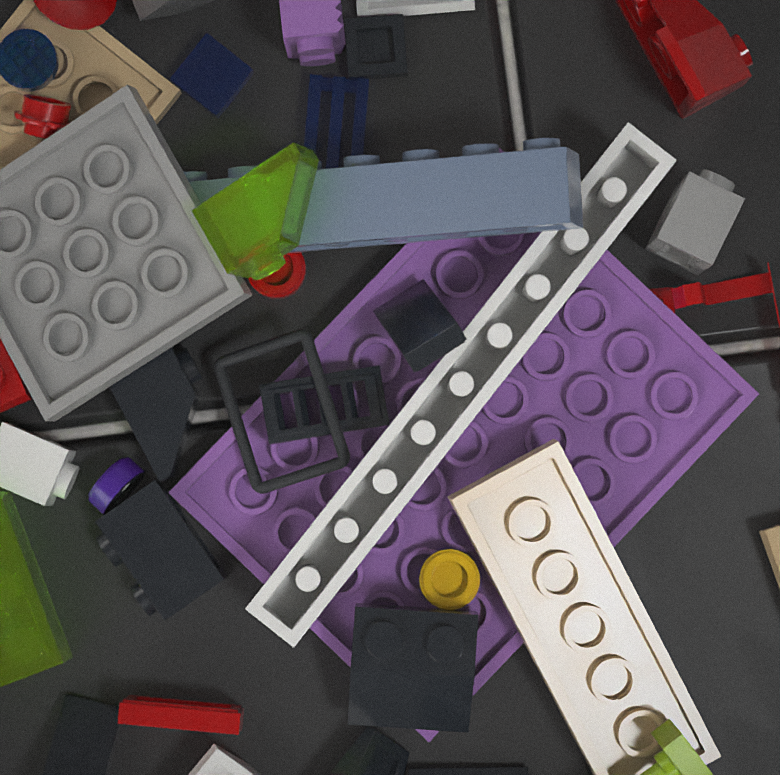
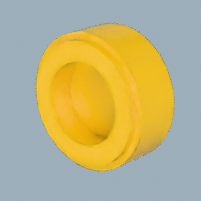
M443 549L433 553L425 560L420 570L419 582L423 595L432 605L444 610H455L464 607L476 596L480 585V574L477 565L467 554L456 549Z

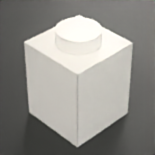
M2 422L0 426V487L43 506H52L57 496L66 499L76 480L79 466L72 464L76 451L13 423Z

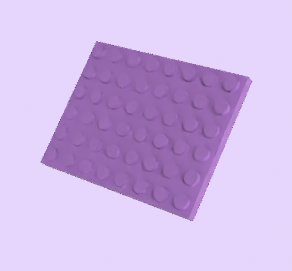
M541 232L406 243L314 340L324 374L380 365L389 423L391 424L444 356L420 371L413 372L380 324L373 310L424 279L463 332ZM606 250L310 626V629L351 667L356 603L438 608L432 605L421 591L419 582L421 567L430 555L439 550L456 549L462 551L475 562L480 574V585L476 596L464 607L455 609L476 611L479 615L473 686L474 695L524 642L447 496L546 442L555 439L559 441L614 548L749 406L759 393L615 256ZM305 351L297 357L275 382L312 376ZM354 382L353 389L358 417L370 416L365 382ZM331 386L329 390L339 420H346L341 386ZM316 389L305 391L310 425L321 424ZM292 393L280 395L286 429L298 427ZM261 396L242 415L262 482L338 457L331 435L269 445ZM389 425L343 433L350 452V461L346 467L264 494L255 492L251 487L238 443L231 427L168 493L252 574L265 584ZM415 729L428 742L439 732Z

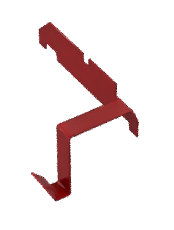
M769 262L767 263L769 270L767 273L706 285L696 282L671 289L675 309L699 303L712 305L773 293L780 328V317Z

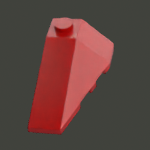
M615 0L682 120L744 86L752 77L748 67L753 65V61L744 41L736 33L729 36L723 23L697 0Z

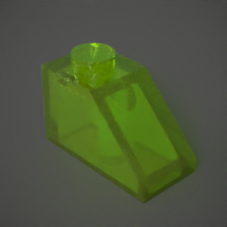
M293 142L191 210L227 274L248 279L252 277L253 280H260L279 270L286 263L283 256L299 246L319 163L313 150Z

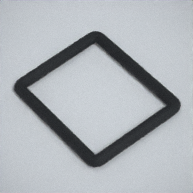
M297 329L223 355L215 361L214 371L251 487L255 492L260 494L268 493L347 466L350 461V452L313 337L309 331ZM301 341L338 457L262 482L226 367Z

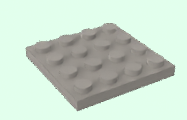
M129 85L124 86L0 170V339L45 421H57L252 296L246 282L136 88Z

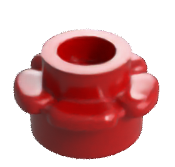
M25 94L21 111H14V117L25 123L23 129L25 134L47 139L71 123L69 121L71 104L51 97Z

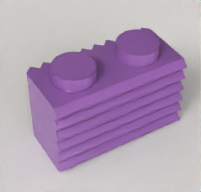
M279 0L283 40L288 58H299L301 66H321L334 63L335 54H341L346 48L341 0Z

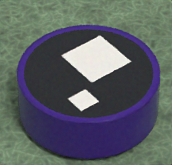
M130 457L119 459L94 484L89 492L88 501L103 515L107 514L124 502L142 480L145 471Z

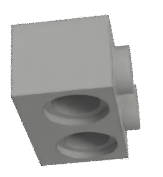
M703 169L698 176L689 171L675 186L645 250L695 275H699L713 265L745 198L733 193L735 184L717 173Z

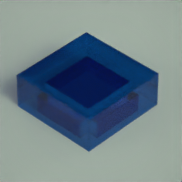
M206 33L170 80L218 119L253 76L254 70Z

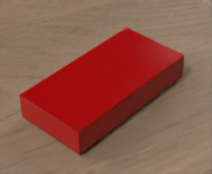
M128 695L119 703L118 724L239 735L243 728L244 708L236 704Z

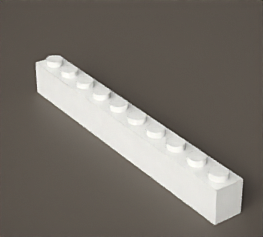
M629 122L626 124L581 181L583 228L541 232L463 331L467 338L465 343L444 355L245 609L292 647H295L677 161L675 158Z

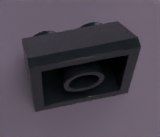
M356 603L348 725L468 733L475 676L478 613L469 610H444L439 608Z

